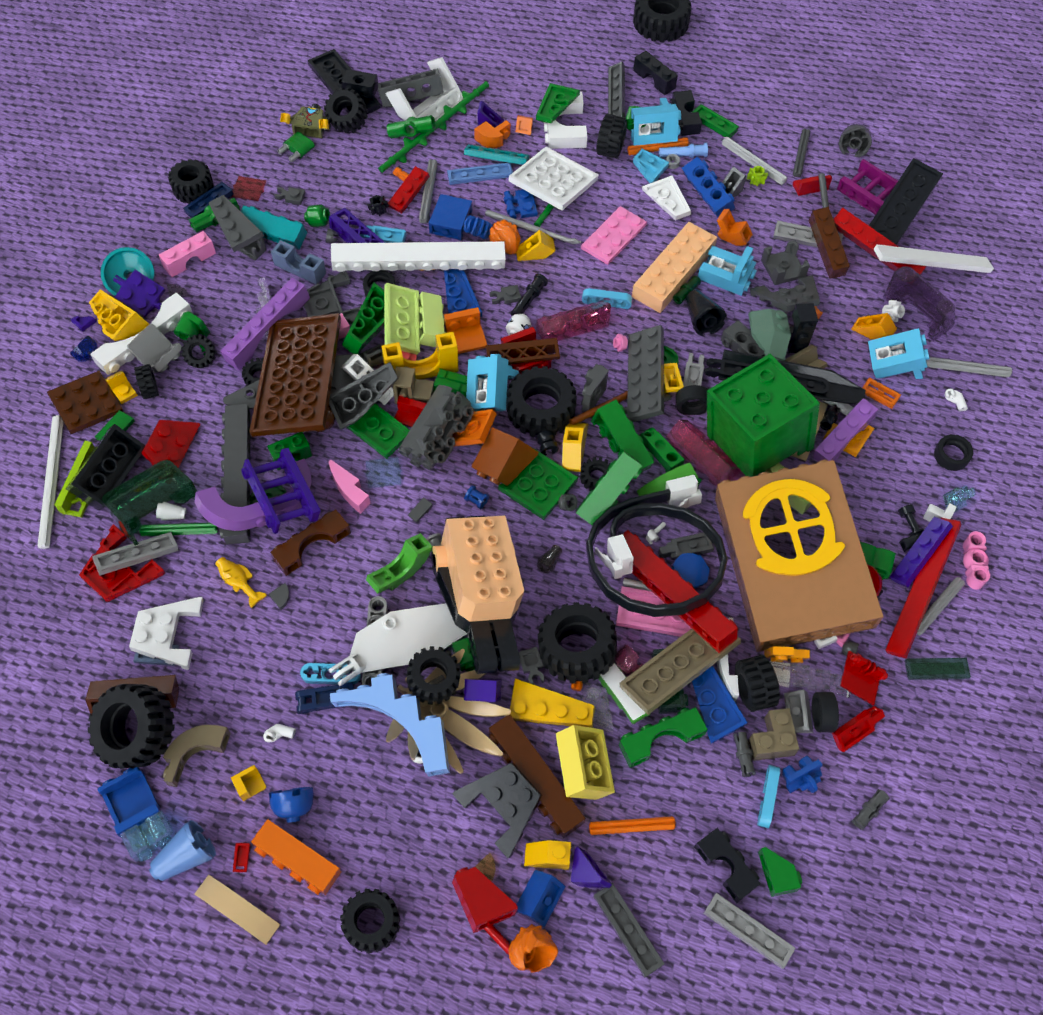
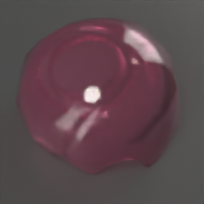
M624 644L618 650L615 661L624 674L631 675L643 666V664H637L639 656L628 645Z

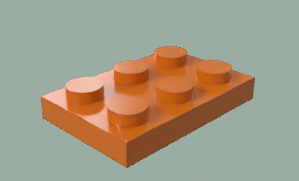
M493 409L475 411L465 430L455 432L452 436L455 439L453 447L484 444L497 413Z

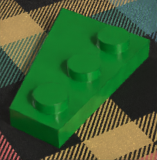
M550 83L536 114V120L552 123L580 95V90Z

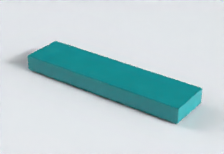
M470 144L464 149V155L520 165L525 164L530 158L529 154Z

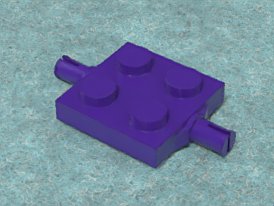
M134 270L126 280L118 275L113 278L114 282L121 285L119 292L115 296L116 300L143 317H146L155 308L160 310L162 305L160 298L166 291L165 288L137 270Z

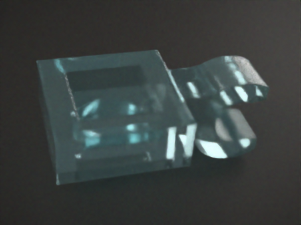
M967 486L956 487L943 495L946 508L950 503L957 507L955 512L967 505L966 500L975 496L976 492L974 487L970 489Z

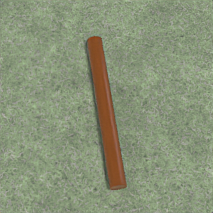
M628 391L571 418L569 423L575 425L594 416L598 408L614 400H617L618 403L626 400Z

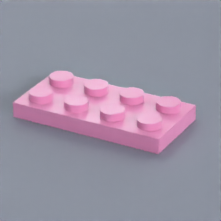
M620 206L581 245V249L608 265L647 225V221Z
M624 586L621 588V593L630 599L655 605L665 604L652 591ZM620 605L618 607L616 626L679 637L692 629L678 615L652 617L628 611Z

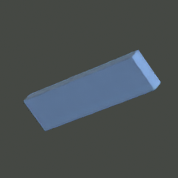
M511 163L447 170L450 185L508 178L513 173Z

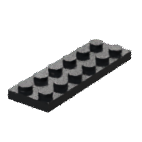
M335 49L308 60L309 67L332 94H334L333 91H339V88H342V79L347 69L352 70ZM375 97L373 100L362 98L368 109L366 114L381 108L379 101ZM352 106L345 107V111L349 113Z
M913 158L869 226L897 245L941 179L943 173Z

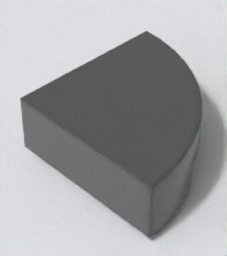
M286 583L269 593L270 598L280 610L287 605L289 599V589Z

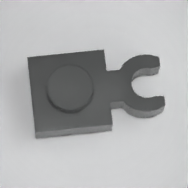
M277 187V192L281 194H274L277 200L285 199V203L301 205L306 192L305 189L289 187L287 191L282 187Z
M518 285L502 287L501 292H490V297H497L492 299V304H498L503 300L504 304L519 302L521 299Z
M534 647L519 652L524 674L530 672L528 677L529 683L534 685L533 678L535 676L540 677L543 683L545 681L544 675L541 671H538V669L544 668L538 648Z

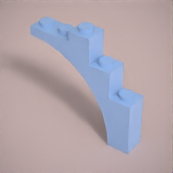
M381 673L377 677L371 678V687L369 685H360L354 690L338 689L336 693L330 694V701L335 707L356 706L370 708L382 712L400 723L415 740L422 756L425 773L428 777L450 773L443 720L436 715L426 716L425 720H422L420 701L413 694H405L398 699L396 680L393 675Z

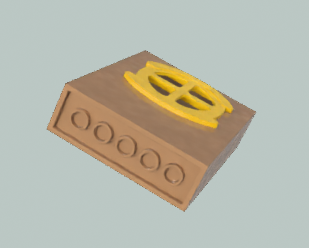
M820 460L812 465L801 464L797 468H782L773 473L763 472L758 476H743L739 480H724L717 484L715 501L756 652L764 651L773 646L786 647L817 639L874 629L883 619V613L834 460ZM796 495L806 499L817 509L820 516L818 518L795 521L788 497ZM779 499L786 518V524L762 528L760 526V519L763 509L771 500ZM821 525L824 528L822 544L814 554L807 556L803 552L798 530ZM783 532L790 533L796 558L787 559L778 555L767 545L764 538Z

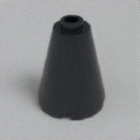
M693 290L688 293L686 303L695 332L700 336H703L702 333L710 332V334L718 332L725 324V317L727 318L724 309L699 290Z

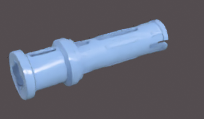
M704 143L703 145L690 144L684 147H660L658 153L660 158H665L670 154H676L679 157L689 156V158H694L695 156H704L705 158L708 156V145Z

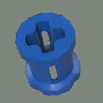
M471 486L467 490L464 500L467 502L471 501L481 510L488 502L489 495L483 494L476 490L475 486Z

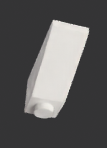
M353 354L341 367L355 381L374 371L358 354ZM390 387L378 400L384 406L394 396L393 388Z

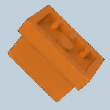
M478 307L444 314L446 333L454 332L458 354L486 348L487 342L480 324V311Z

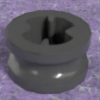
M563 494L560 496L558 504L561 510L573 511L577 507L578 501L575 495Z

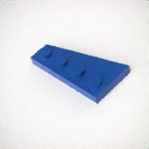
M444 270L448 314L478 307L480 317H482V310L464 270Z
M713 666L692 681L711 744L747 725L746 719Z

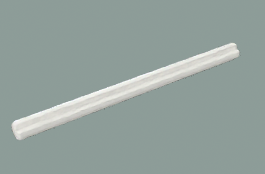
M60 415L53 416L37 545L38 548L42 549L49 548L51 542L64 423Z

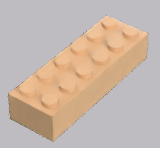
M688 222L633 285L632 298L661 313L671 302L673 296L680 290V287L687 283L708 258V252L712 245H716L717 236Z

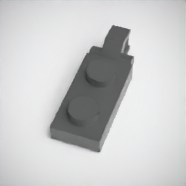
M703 532L671 539V542L666 544L667 546L659 547L658 554L661 558L671 557V560H675L685 553L697 555L713 552L714 547Z

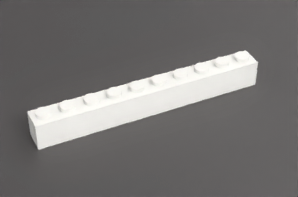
M504 241L331 243L332 270L338 272L348 270L357 272L363 270L430 271L432 269L498 270L505 268L506 260Z

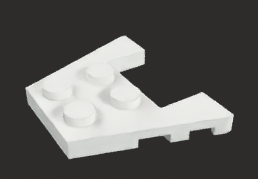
M203 597L138 611L129 645L131 651L151 658L156 657L164 660L165 663L181 666L182 669L189 670L193 654L191 649H172L179 616L201 617Z

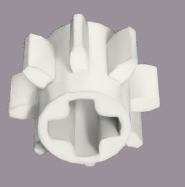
M889 300V304L884 305L882 314L888 313L893 322H898V318L904 316L905 308L901 305V302Z

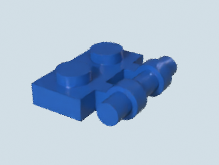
M516 190L515 196H512L510 191L504 192L507 214L511 218L516 219V214H520L521 218L538 215L533 194L525 190Z

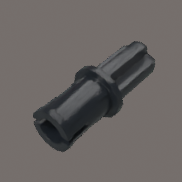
M833 405L824 413L823 419L820 422V427L823 430H830L833 423H836L838 420L840 408L837 405Z

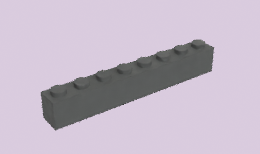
M248 404L225 405V413H222V421L225 424V428L222 429L224 444L221 445L222 455L224 456V460L221 461L222 472H224V476L221 477V486L224 488V493H221L220 497L231 506L244 507L250 505V484L247 479L243 478L241 469L246 459L250 461L249 431L251 412ZM220 528L221 539L224 538L226 545L250 543V529L232 531Z

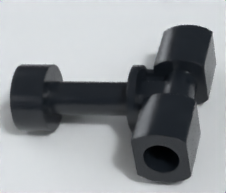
M913 504L906 505L898 510L901 518H906L912 531L909 534L910 537L903 538L899 542L904 552L911 549L924 531V528L919 529L913 516L916 512Z

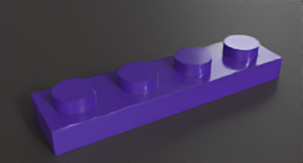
M933 517L890 576L891 580L909 587L952 529V524L943 519Z

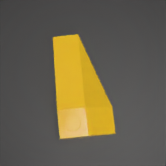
M101 289L89 302L94 314L98 318V323L103 328V333L114 341L125 340L135 336L149 325L137 312Z

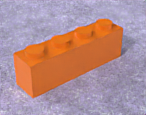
M268 819L251 841L256 847L254 851L263 858L268 855L273 859L271 863L280 870H283L284 867L290 870L289 876L299 883L303 879L309 884L307 888L316 895H319L320 892L326 895L341 874L339 867Z

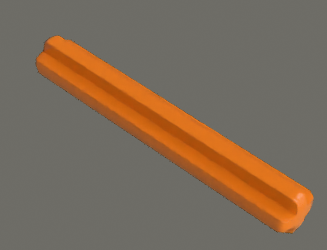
M687 137L678 138L676 142L631 145L627 147L628 155H636L641 149L648 152L659 151L660 147L688 146L689 141Z
M673 816L597 821L589 823V832L591 835L673 830L676 827V822Z

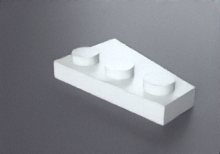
M673 176L642 186V190L675 220L691 215V210Z

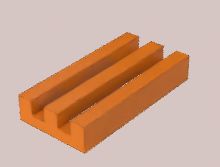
M870 377L862 387L866 390L865 395L890 409L894 407L901 394ZM869 384H871V385H873L874 387L878 388V390H876V389H874L873 387L869 386ZM884 393H887V394H889V395H891V396H893V397H895V398L893 399V398H891V397L885 395Z

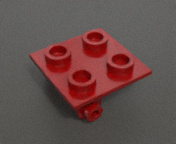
M848 651L840 686L874 706L879 680L887 679L888 673L886 669L876 667V663L865 659L861 654Z

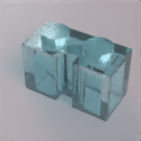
M162 810L145 819L146 822L141 825H135L120 834L130 857L136 862L139 860L142 862L152 857V852L159 848L163 849L176 834L167 815Z

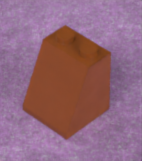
M492 427L471 467L477 470L476 474L484 479L488 476L490 477L489 481L498 486L500 483L508 486L539 452L520 439Z

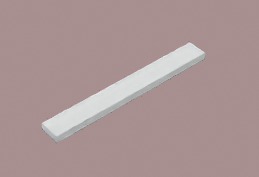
M878 244L874 247L879 260L885 262L991 273L994 269L987 257Z

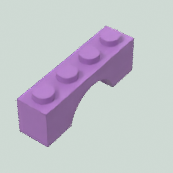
M863 398L815 449L813 458L817 461H836L848 443L875 419L878 408Z

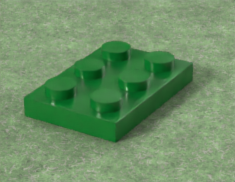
M374 404L357 422L347 427L386 459L400 447L410 431L377 404Z

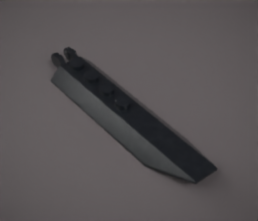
M724 349L722 360L707 359L706 365L709 367L705 369V374L714 378L718 377L719 380L724 381L763 357ZM777 360L816 399L857 405L863 398L865 399V389L833 370Z

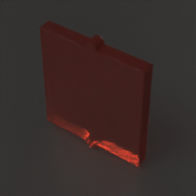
M239 176L236 184L233 185L234 195L231 197L259 201L261 193L264 192L263 188L266 180Z

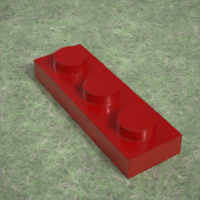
M415 166L388 202L389 207L402 213L430 177L429 173Z

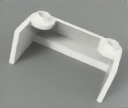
M443 57L428 61L427 64L431 70L438 68L444 93L438 96H430L413 110L400 88L385 93L401 119L407 120L409 117L420 118L432 115L435 121H437L445 114L443 108L445 105L453 108L463 100L462 93Z

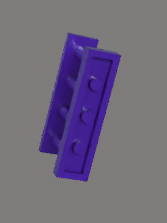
M289 448L281 449L277 461L252 467L249 459L244 461L243 468L241 469L242 476L245 480H248L265 515L268 528L272 529L274 534L278 533L281 522L296 517L307 516L310 523L318 520L321 510ZM277 468L283 469L286 476L260 483L256 475ZM287 483L294 490V492L268 499L264 491ZM295 499L299 500L302 508L276 515L272 507Z

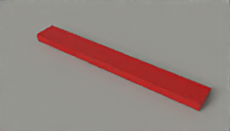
M941 518L950 522L953 527L916 576L886 647V653L907 658L961 528V521Z

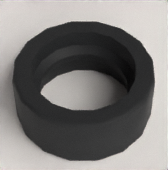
M385 270L372 271L363 280L365 296L370 291V285L376 281H385L396 285L394 276Z
M690 385L680 389L676 393L678 412L683 415H701L707 412L708 389L700 385Z
M953 434L946 435L940 439L934 450V457L937 463L951 471L965 468L974 454L973 447L967 439ZM946 445L958 447L963 452L964 458L962 460H954L948 457L943 447Z
M815 692L811 706L814 727L817 732H835L839 724V708L836 696L833 692Z

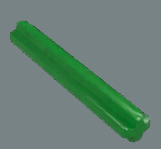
M211 523L141 525L139 532L141 536H159L169 532L172 535L216 534L218 527Z

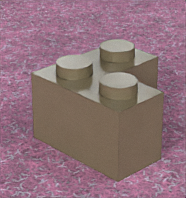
M396 366L395 372L398 380L393 384L395 404H397L399 396L427 403L434 393V381L416 379L415 368Z
M790 708L769 710L764 718L767 732L753 733L748 740L750 749L753 751V761L795 756L799 750Z

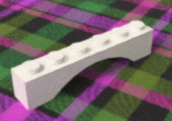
M177 293L173 294L162 302L160 311L151 324H154L163 335L173 331L184 312L189 311L193 314L190 304ZM138 334L122 341L105 343L90 354L95 364L107 375L117 372L123 364L134 359L135 356L128 350L127 345Z

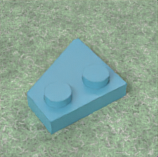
M641 149L633 158L634 165L649 183L656 182L669 166L668 161L644 149Z

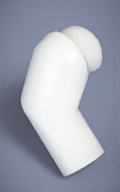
M951 388L945 391V398L955 403L959 411H966L968 409L962 393Z
M276 724L265 731L263 738L269 743L276 741L282 736L293 739L296 728Z

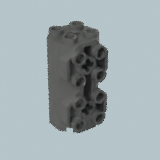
M437 386L400 445L398 452L408 457L410 463L418 468L422 465L424 468L431 470L436 463L446 461L455 445V439L452 436L455 432L464 431L474 414L471 402L462 393L457 391L454 394L451 392L453 388L449 386Z

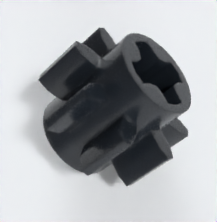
M376 195L369 199L370 204H367L372 215L377 214L381 216L387 213L386 208L389 207V204L384 196Z

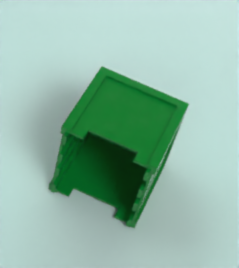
M768 354L707 390V436L711 441L714 440L745 476H758L796 452L799 456L806 451L809 452L814 449L820 402L771 354Z

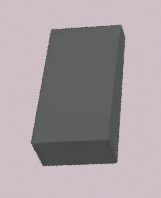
M423 497L408 516L417 523L433 505Z

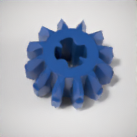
M470 215L464 221L463 231L472 236L487 239L492 225L488 221Z

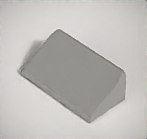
M805 690L784 693L785 706L790 708L795 733H813L808 693Z

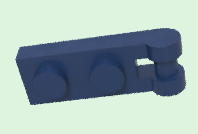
M353 682L345 683L342 686L332 685L295 692V699L298 701V706H296L297 714L338 708L331 703L330 694L336 693L338 689L354 690ZM312 698V703H306V699Z

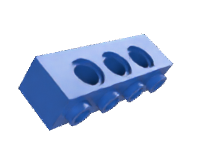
M697 156L682 167V170L718 218L724 209H730V211L735 209L733 203L735 199L730 192L728 194L725 192L726 187L722 182L718 183V178L714 171L710 172L708 170L709 166L706 161H701Z

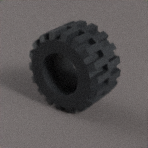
M339 88V91H333L334 94L328 96L329 100L326 99L325 103L327 105L324 106V113L329 122L336 130L338 129L342 133L343 131L345 133H349V131L354 133L356 129L360 130V126L366 123L364 120L368 117L366 114L368 113L367 106L355 90H350L349 88L345 90ZM352 106L351 111L347 115L340 116L341 111L345 107Z
M611 114L605 115L597 139L596 150L598 155L615 159L619 157L627 130L626 118Z
M188 159V161L183 160L181 163H176L175 167H172L168 173V180L176 199H180L183 203L187 201V204H190L191 201H194L214 187L208 166L196 159L194 161Z
M430 646L429 650H426V648L421 649L420 654L416 652L414 659H410L409 667L407 668L409 691L413 692V696L419 697L420 702L428 701V705H433L435 701H437V705L442 704V700L448 701L450 696L456 693V689L459 686L461 672L457 658L455 656L451 657L449 650L443 652L442 647L434 650V646ZM429 667H437L445 673L446 679L439 684H429L422 679L421 673Z
M764 655L738 660L735 664V675L738 676L739 695L746 708L750 712L777 706L780 698V689L775 670L770 661Z
M370 888L365 889L363 893L358 891L355 893L356 896L354 898L350 897L347 900L349 902L347 906H343V915L340 916L342 922L341 930L348 942L361 952L363 950L366 953L382 951L381 948L390 946L389 943L397 937L396 933L400 929L399 911L393 899L385 892L382 893L378 889L371 891ZM368 908H378L384 915V922L381 928L372 934L362 933L357 926L359 915Z

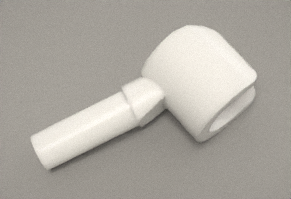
M662 522L656 529L648 531L646 540L650 545L653 544V540L655 542L659 540L657 534L666 526L665 522Z

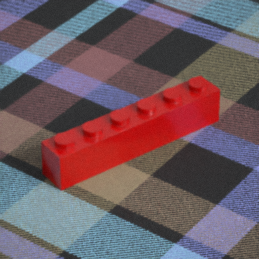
M844 208L833 219L838 232L878 260L879 258L874 251L876 244L899 247ZM881 261L913 284L926 269V266Z

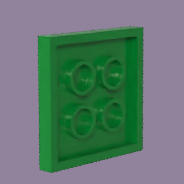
M539 452L508 486L501 483L498 486V490L545 520L558 505L560 496L569 492L578 481V477Z

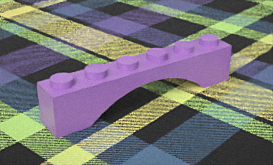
M291 278L220 351L225 361L240 371L245 366V363L252 359L258 343L268 329L286 314L299 310L310 299L305 285Z

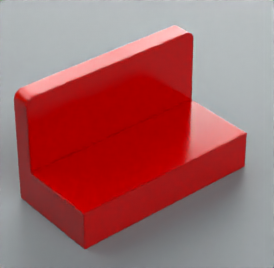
M831 175L825 176L827 190L832 180ZM818 176L793 181L792 185L798 196L820 192Z
M399 396L397 400L398 410L394 418L403 425L412 427L427 403Z

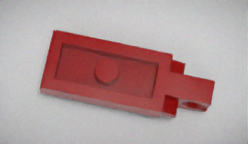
M876 706L866 709L839 727L835 732H832L837 748L841 752H845L875 731L876 723L885 717L883 710Z

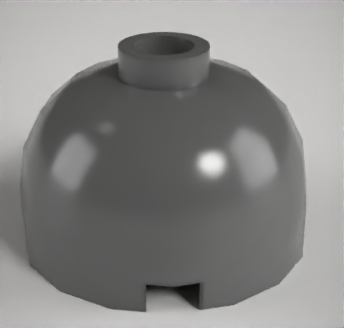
M853 124L845 128L839 139L841 152L844 155L845 152L849 153L848 146L852 149H858L856 153H851L855 154L854 157L858 158L865 155L872 144L871 132L867 127L860 124Z

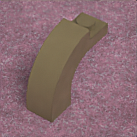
M201 725L180 734L170 744L163 756L165 761L169 763V766H166L163 773L164 782L168 786L177 787L187 760L197 752L211 750L224 753L231 734L228 728L219 725Z

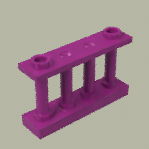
M862 159L858 168L859 173L851 180L843 176L839 181L837 190L876 215L884 203L883 200L891 193L898 180L865 159ZM864 176L872 180L864 188L856 184ZM879 184L885 190L876 197L870 191Z

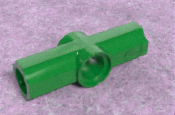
M432 115L420 118L409 117L404 121L387 124V134L391 139L402 136L414 137L418 133L434 131L436 129V122Z
M235 198L230 199L229 201L240 210ZM210 205L204 209L203 213L189 219V223L195 232H199L211 225L217 226L219 224Z

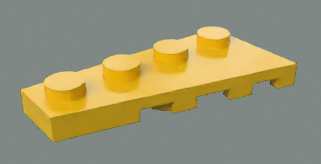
M515 678L510 715L515 721L563 726L578 725L592 728L595 707L592 704Z

